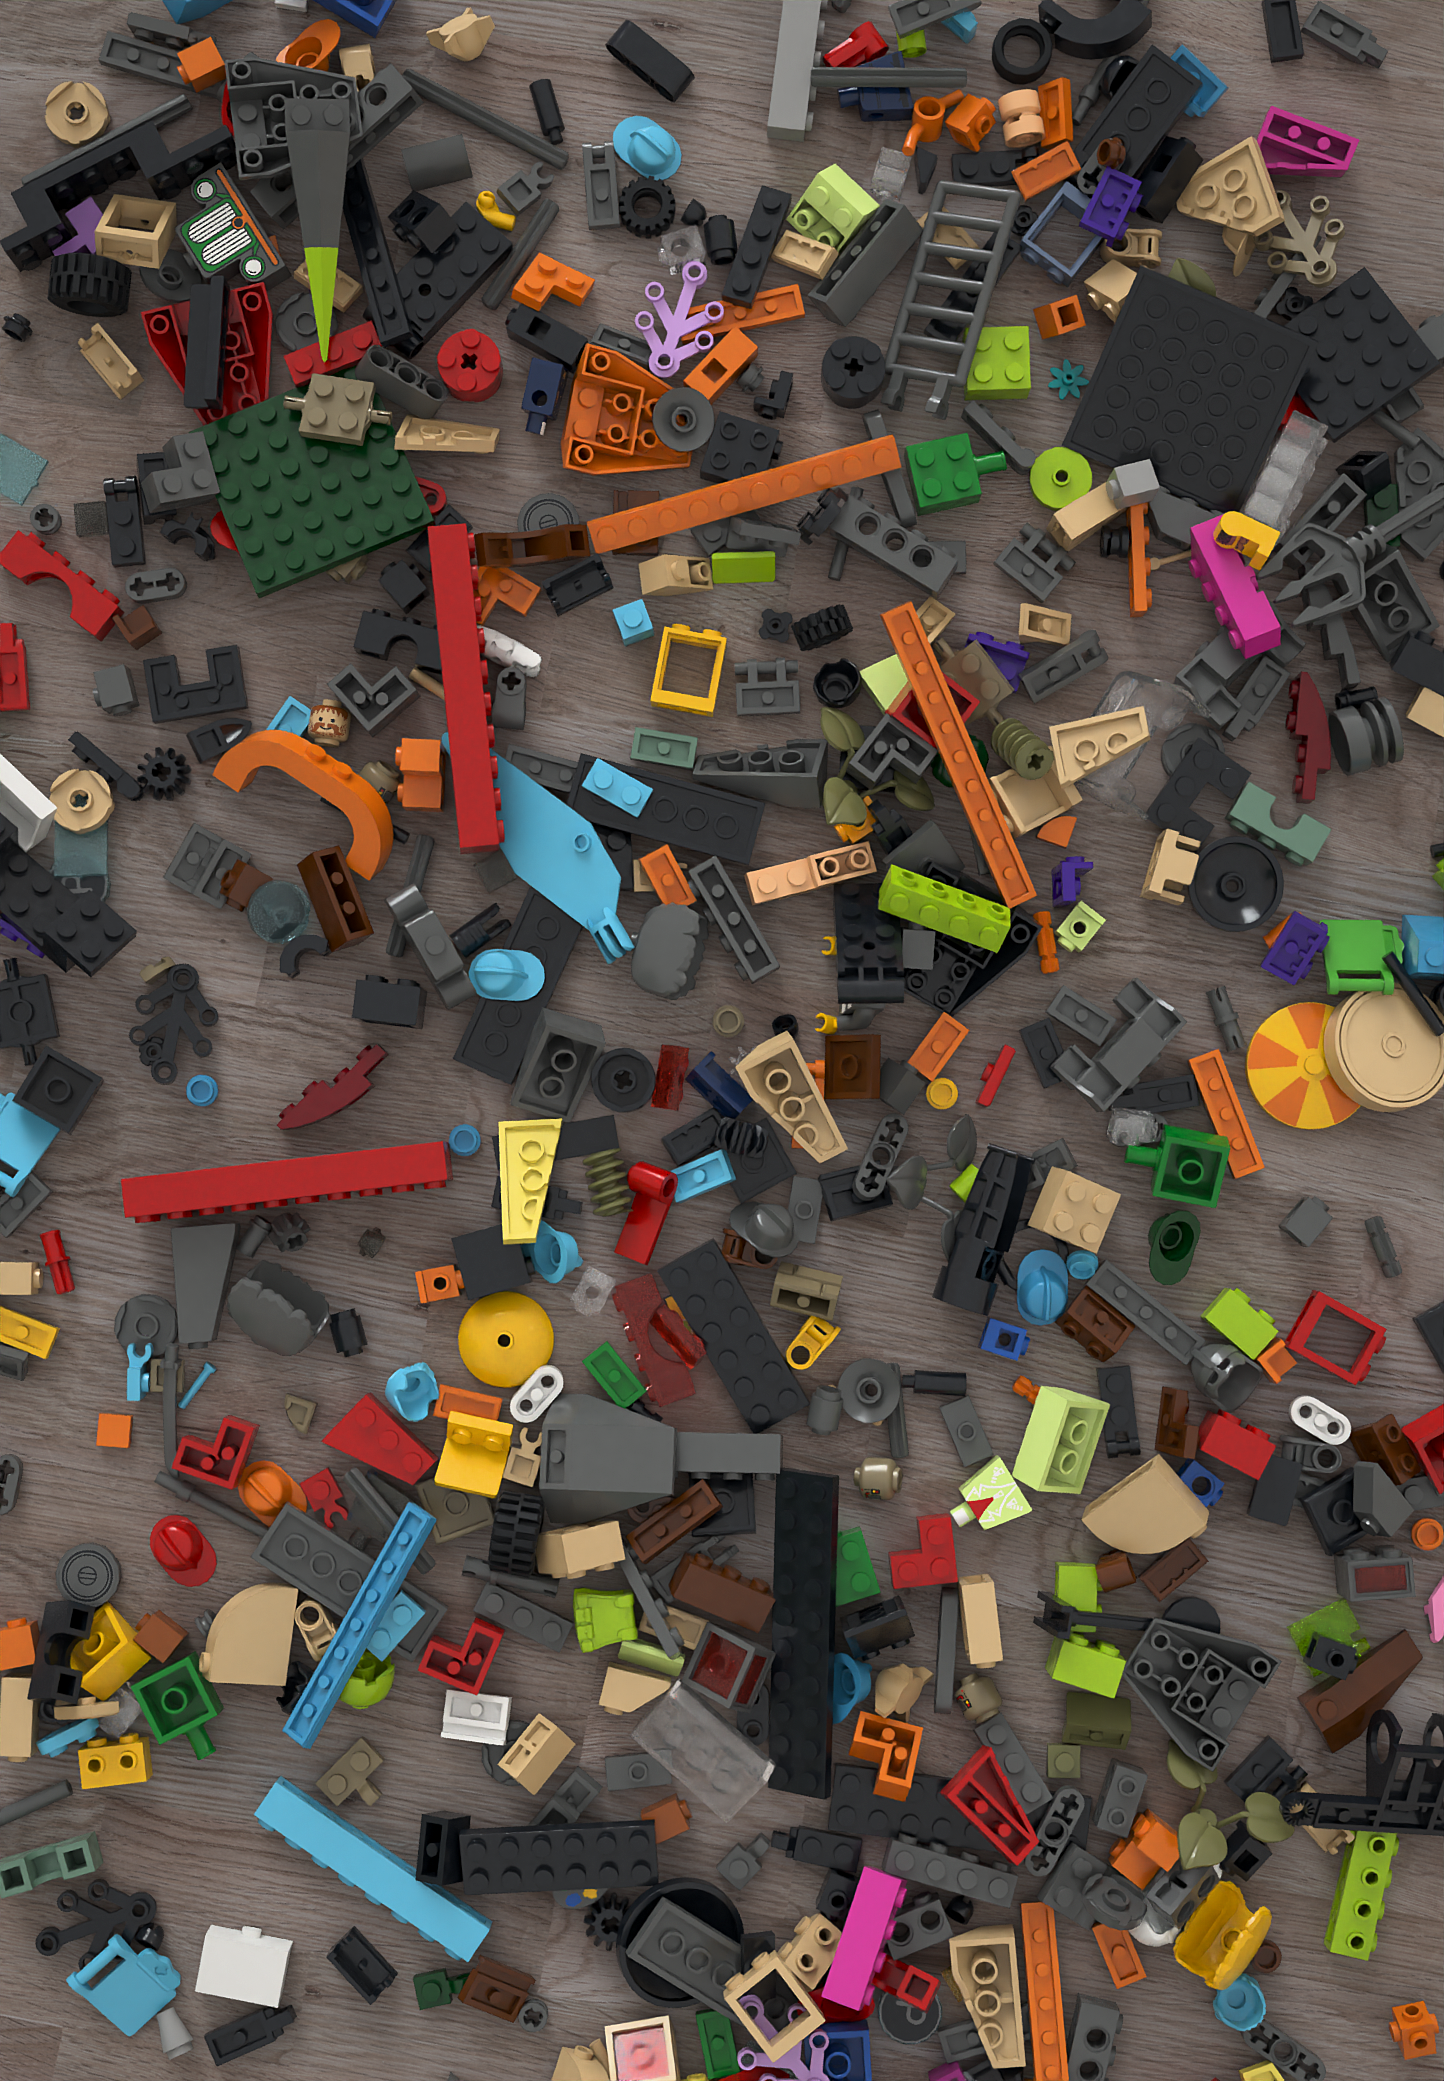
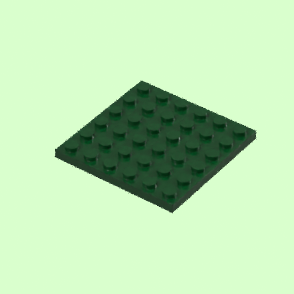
M357 365L330 376L358 380L355 376ZM310 383L189 432L203 431L220 489V494L215 496L259 599L424 531L429 526H436L404 450H394L397 434L392 423L387 425L372 422L366 431L363 446L301 437L299 427L302 411L284 409L283 403L286 395L304 398ZM375 392L373 400L374 409L386 411L379 394Z

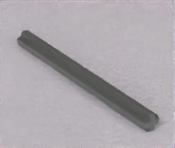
M411 69L404 71L402 76L418 95L560 170L566 166L569 160L568 152Z
M181 94L22 177V184L25 186L150 121H153L157 129L191 111L192 106L187 96Z

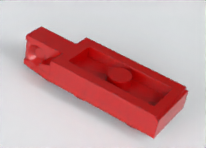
M0 623V712L30 710L27 656L24 640L18 639L16 625L13 623Z

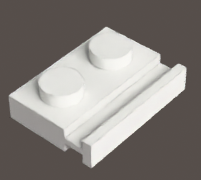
M447 1689L441 1737L506 1745L512 1697L478 1693L476 1696L463 1690Z

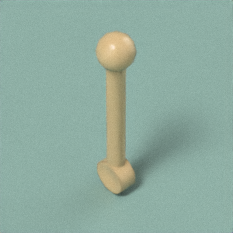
M1191 550L1162 559L1151 558V571L1158 570L1160 565L1190 557Z

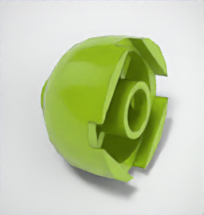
M366 1648L339 1699L356 1709L368 1708L385 1699L394 1681L395 1664H391V1657L388 1655L381 1662Z

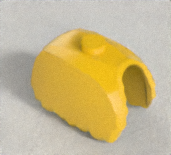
M1230 1880L1227 1882L1219 1881L1193 1912L1190 1919L1187 1920L1184 1931L1176 1937V1944L1173 1947L1176 1961L1192 1973L1203 1977L1206 1980V1985L1217 1990L1227 1989L1243 1973L1265 1939L1271 1925L1272 1915L1270 1910L1262 1906L1253 1914L1246 1907L1243 1894L1237 1885Z

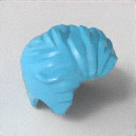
M418 1362L414 1366L400 1368L388 1379L385 1389L386 1399L408 1421H422L428 1416L430 1403L434 1399L439 1398L434 1372L426 1363Z
M1242 1973L1227 1989L1217 1990L1215 2000H1213L1216 2018L1238 2031L1255 2028L1258 2023L1262 2022L1266 2014V2003L1258 1981L1246 1973Z

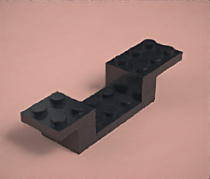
M150 121L11 192L27 227L0 240V243L5 253L20 272L23 270H33L39 267L43 260L55 256L52 251L73 238L59 212L60 210L74 208L82 199L91 194L99 195L105 192L109 185L119 180L126 181L136 175V171L142 169L158 200L164 198L172 199L178 196L182 189L190 186L199 175L221 162L226 170L234 167L237 164L234 139L228 127L224 125L169 153L153 121Z
M0 813V916L65 973L77 965L88 976L92 977L136 937L137 930L92 891L88 890L80 898L75 896L18 846V828Z

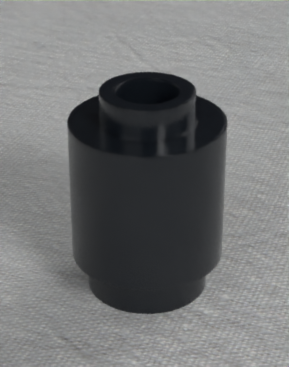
M726 215L710 217L708 219L709 222L703 225L707 256L711 258L713 265L730 264L734 262L735 254L738 251L734 221L727 219Z
M355 1308L330 1315L332 1323L329 1326L336 1352H343L344 1357L363 1353L362 1346L368 1345L361 1317L356 1315Z

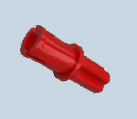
M52 1230L42 1233L39 1236L47 1258L45 1267L50 1269L56 1293H69L75 1289L68 1264V1261L71 1259L70 1256H66L60 1235L61 1232L60 1230Z

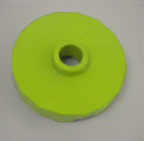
M1054 447L1046 450L1036 458L1030 470V489L1033 497L1042 506L1058 511L1089 492L1092 486L1090 465L1082 454L1067 447ZM1056 474H1065L1067 480L1059 482L1056 479Z

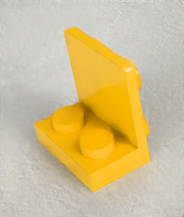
M450 1411L447 1422V1438L434 1484L449 1489L497 1498L512 1444L513 1425Z

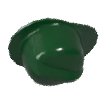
M1179 1210L1171 1214L1166 1213L1155 1220L1149 1229L1148 1241L1151 1246L1149 1268L1154 1279L1162 1285H1173L1180 1282L1186 1276L1191 1266L1201 1230L1197 1217L1189 1211Z

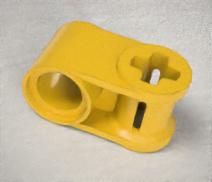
M809 1316L799 1329L798 1334L785 1350L786 1362L791 1367L799 1370L810 1367L821 1352L835 1339L841 1328L838 1326L833 1327L825 1319ZM814 1325H816L817 1327H819V1328H820L822 1331H824L826 1334L823 1335L819 1330H817V1329L814 1327ZM797 1346H803L808 1350V1359L803 1364H796L791 1358V1352Z

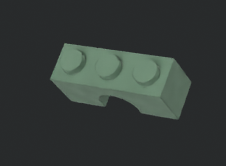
M1247 782L1240 790L1225 816V819L1231 822L1229 826L1241 834L1246 835L1249 832L1258 837L1257 842L1269 850L1277 848L1286 854L1284 858L1297 866L1311 864L1332 829L1305 813L1297 818L1291 829L1278 828L1270 818V808L1276 797L1253 783Z
M95 1831L2 1858L0 1860L1 1899L33 1890L37 1885L52 1879L63 1877L64 1880L96 1871L103 1864V1858Z

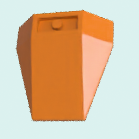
M587 343L570 388L561 438L563 468L594 476L690 467L692 451L681 452L670 449L660 441L653 427L652 415L656 402L664 393L674 388L621 353ZM677 415L676 423L679 426H684L685 418L682 415Z

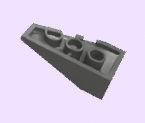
M794 739L786 741L787 746L769 749L768 744L758 745V750L741 754L740 751L735 749L698 756L692 777L696 781L787 807L821 808L824 785L827 780L828 741L826 739Z

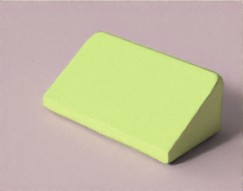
M637 1638L635 1640L622 1641L618 1658L672 1676H679L685 1661V1654L675 1660H671L661 1645Z

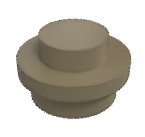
M722 1006L713 1015V1027L723 1037L736 1036L744 1026L743 1014L734 1006Z

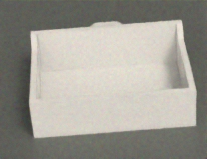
M0 754V813L18 828V845L27 852L46 838L57 807Z
M211 1925L205 1935L195 1992L278 2008L282 1999L293 1941L261 1935V1929L243 1926L242 1931Z

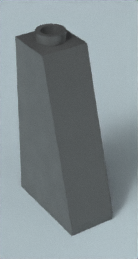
M240 1223L171 1228L179 1344L188 1343L189 1349L208 1348V1341L217 1340L241 1230Z

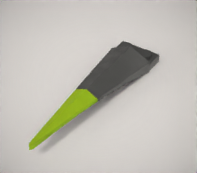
M284 98L286 139L322 360L326 362L350 140L349 99Z

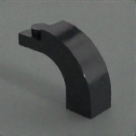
M1043 0L1038 5L1039 22L1049 33H1054L1055 48L1067 55L1081 59H1103L1120 54L1135 45L1152 27V11L1137 0H1121L1110 13L1097 19L1075 17L1052 0Z

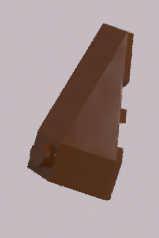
M1405 1629L1358 1658L1354 1672L1347 1675L1346 1681L1331 1675L1297 1697L1332 1754L1361 1736L1368 1727L1373 1713L1386 1705L1422 1660V1654Z

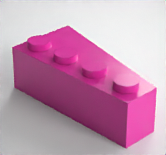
M1222 514L1190 527L1191 560L1188 561V566L1192 576L1195 579L1199 577L1202 583V592L1207 602L1212 601L1215 605V614L1221 626L1226 625L1228 628V636L1235 650L1240 649L1244 658L1247 659L1281 645V626L1264 591L1257 593L1259 587L1256 575L1251 566L1245 567L1242 553L1233 548H1222L1215 542L1213 533L1221 517L1224 515Z
M864 1866L821 1997L857 2011L862 2010L864 2004L870 2005L875 1992V1986L871 1985L875 1972L880 1973L886 1958L883 1949L886 1941L891 1940L897 1923V1921H894L898 1907L901 1908L907 1893L905 1888L907 1879L886 1873L872 1866Z

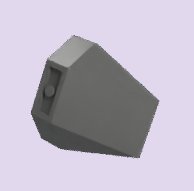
M258 57L224 60L240 181L271 178L291 170L285 132L284 98L349 99V145L363 139L355 77Z
M559 1393L542 1424L539 1490L550 1522L584 1524L673 1495L675 1487L677 1428L589 1394Z
M1154 1617L1127 1659L1122 1676L1182 1751L1213 1772L1230 1745L1226 1740L1259 1686L1264 1689L1266 1688L1282 1661L1255 1643Z

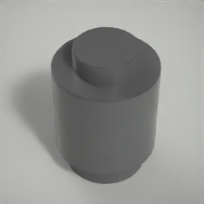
M819 1385L816 1387V1392L812 1393L806 1422L808 1426L812 1427V1432L819 1435H830L831 1431L838 1430L843 1405L842 1391L840 1389Z

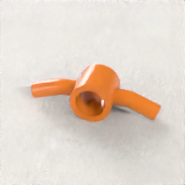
M960 89L940 99L925 96L915 102L911 129L908 131L902 147L904 155L912 156L918 141L929 143L939 139L942 134L945 110L964 99Z

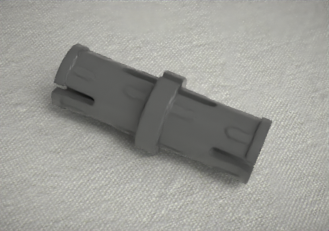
M1222 986L1216 989L1220 1001L1215 989L1206 992V995H1208L1216 1017L1213 1020L1215 1026L1219 1025L1227 1048L1226 1050L1230 1052L1236 1049L1232 1037H1234L1238 1048L1244 1047L1247 1044L1237 1022L1239 1015L1233 1011L1226 986Z

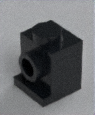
M1239 1820L1236 1823L1238 1828L1226 1840L1227 1855L1220 1862V1866L1230 1876L1237 1874L1247 1882L1272 1855V1852L1266 1842L1251 1836L1246 1824Z

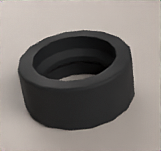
M1018 18L1007 22L999 29L992 47V62L997 73L1003 79L1013 84L1024 85L1040 78L1045 73L1052 56L1053 43L1049 32L1042 24L1032 19ZM1017 35L1028 36L1034 39L1040 47L1038 61L1033 66L1027 68L1016 67L1010 64L1004 56V46L1008 39Z

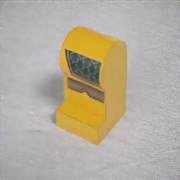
M1235 511L1225 513L1213 533L1214 540L1220 547L1226 549L1233 548L1252 558L1249 566L1259 571L1268 559L1280 535L1279 531Z

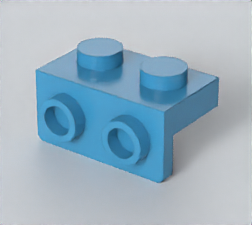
M1181 45L1171 56V59L1199 79L1204 86L1185 113L1191 118L1195 114L1198 117H1204L1229 87L1186 46Z

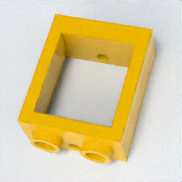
M672 624L671 628L664 626L650 700L651 706L713 717L727 638L721 637L722 633L715 630L704 629L703 633L690 631L691 628L682 624ZM671 642L717 650L708 698L662 690Z

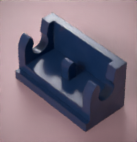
M711 1051L690 1072L685 1080L724 1117L736 1119L753 1099L743 1087L713 1060L716 1055Z

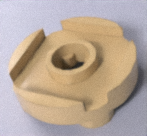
M64 82L54 88L47 97L45 119L49 129L58 140L74 148H79L102 136L110 123L108 105L100 91L90 83ZM74 107L77 110L85 109L82 113L83 117L79 120L70 119L73 116L71 109Z
M69 770L61 774L53 782L50 789V801L57 807L54 819L66 830L73 831L79 835L102 826L115 808L113 793L109 784L101 775L91 770ZM80 794L82 797L88 795L89 798L84 807L79 806L75 808L73 806L77 802L75 799L76 795Z

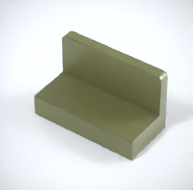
M1067 1692L1066 1718L1062 1728V1742L1126 1750L1131 1734L1130 1699L1119 1697L1113 1699L1102 1695Z

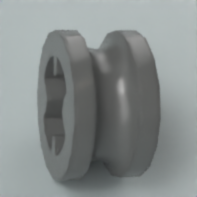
M49 504L37 505L30 514L31 524L41 534H53L61 526L62 520L59 512ZM48 512L53 521L52 523L48 521L49 525L44 527L38 520L40 515L44 517L43 513Z
M210 1609L204 1611L203 1617L198 1616L194 1620L197 1628L206 1639L216 1617V1614Z
M533 1998L524 2002L519 2012V2022L523 2029L528 2032H537L543 2029L547 2023L548 2008L543 2001ZM532 2008L534 2012L540 2011L542 2013L539 2015V2022L535 2023L533 2019L527 2020L525 2016H528V2009Z

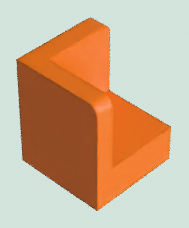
M1276 1337L1253 1360L1254 1363L1263 1369V1374L1274 1384L1281 1382L1280 1377L1297 1364L1284 1347L1286 1345L1285 1342Z

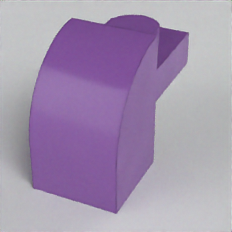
M89 197L65 213L78 235L52 251L55 256L66 253L96 255L95 229L103 214L92 197Z

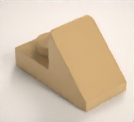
M930 596L916 613L931 648L956 614Z
M1022 603L1019 623L1020 643L1025 644L1038 641L1059 647L1069 645L1072 614Z

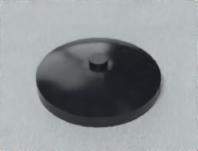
M680 1877L658 1883L642 1893L625 1913L616 1938L617 1962L626 1982L642 1999L665 2008L688 2007L701 2001L631 1959L625 1952L662 1896L740 1945V1935L744 1934L743 1923L737 1908L720 1888L702 1879Z

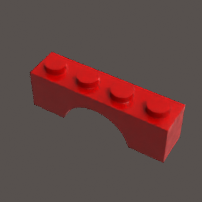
M18 530L0 552V565L26 585L44 578H53L66 583L72 595L70 618L102 642L116 624L112 617L117 614L121 617L125 613L117 606L120 600L106 589L100 593L92 587L95 581L80 570L75 574L68 568L71 562L57 551L53 555L45 551L43 547L46 543L32 532L26 536Z

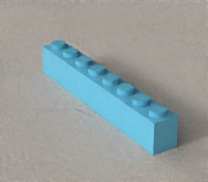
M282 1776L278 1778L254 1813L259 1818L258 1823L271 1832L277 1830L285 1836V1842L297 1850L301 1848L312 1855L311 1859L322 1868L329 1866L339 1873L338 1878L343 1883L351 1887L356 1885L364 1890V1895L368 1900L376 1905L382 1903L392 1910L391 1914L397 1920L405 1924L410 1922L419 1928L418 1933L430 1942L438 1941L445 1946V1952L456 1960L460 1961L462 1958L469 1962L491 1928L492 1921L442 1886L416 1881V1869Z

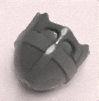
M1210 1344L1199 1350L1194 1348L1191 1352L1194 1356L1191 1363V1372L1196 1388L1205 1397L1210 1398L1223 1411L1228 1413L1237 1410L1249 1398L1262 1378L1263 1369L1232 1345Z

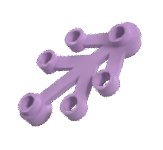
M698 261L687 263L682 270L684 286L674 315H672L664 299V288L660 283L651 282L645 288L646 299L653 304L667 331L664 345L653 328L654 318L651 313L642 311L635 317L636 328L639 332L643 333L652 351L649 357V368L659 378L674 376L679 370L681 361L700 352H709L714 345L713 336L708 331L699 332L695 336V341L676 349L679 338L709 323H718L723 319V306L716 301L708 303L705 311L686 319L696 289L702 288L707 282L706 267ZM698 269L700 275L693 278L689 275V271ZM656 288L661 293L657 297H652L649 295V291ZM712 308H717L720 314L712 317L708 312ZM642 318H648L651 322L648 326L643 327L639 324V321ZM706 337L710 340V343L707 346H701L698 341ZM667 357L670 359V363L667 366H662L658 363L659 359Z
M747 1995L740 1999V2003L745 2009L748 2006H755L757 2008V2013L751 2017L768 2040L778 2033L763 2015L764 2006L759 1997ZM795 2003L788 2008L787 2016L790 2023L794 2020L791 2017L794 2010L806 2011L802 2004ZM815 2029L809 2034L808 2041L812 2048L809 2069L800 2059L802 2040L774 2063L765 2052L754 2051L749 2047L742 2048L737 2055L738 2064L743 2070H752L755 2066L788 2068L798 2077V2079L776 2078L772 2073H765L759 2078V2081L767 2079L773 2081H830L828 2076L823 2073L824 2050L829 2045V2038L822 2029ZM816 2035H822L825 2038L822 2045L817 2046L813 2044V2038ZM748 2053L754 2057L750 2064H744L741 2061L744 2054Z

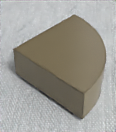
M162 957L161 961L154 966L149 964L139 971V975L146 983L152 985L176 964L171 957Z
M287 1393L285 1396V1410L290 1422L298 1431L308 1434L318 1403Z

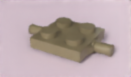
M312 373L309 389L304 398L286 395L283 403L284 409L302 411L299 427L301 437L363 446L366 431L372 422L390 425L392 420L391 411L374 409L373 400L376 387L373 382Z
M943 637L936 641L932 646L943 658L939 665L941 671L980 701L964 723L965 727L974 720L985 716L996 727L1004 720L996 708L1002 699L1014 691V688L977 639L964 649L956 650L955 652H953Z

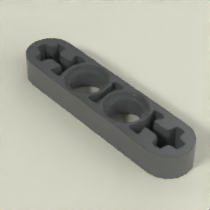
M878 409L862 414L869 441L888 436ZM900 468L881 473L895 516L902 522L900 526L908 528L917 525L914 508Z
M942 1587L940 1594L934 1689V1713L951 1714L959 1601V1590L952 1587Z

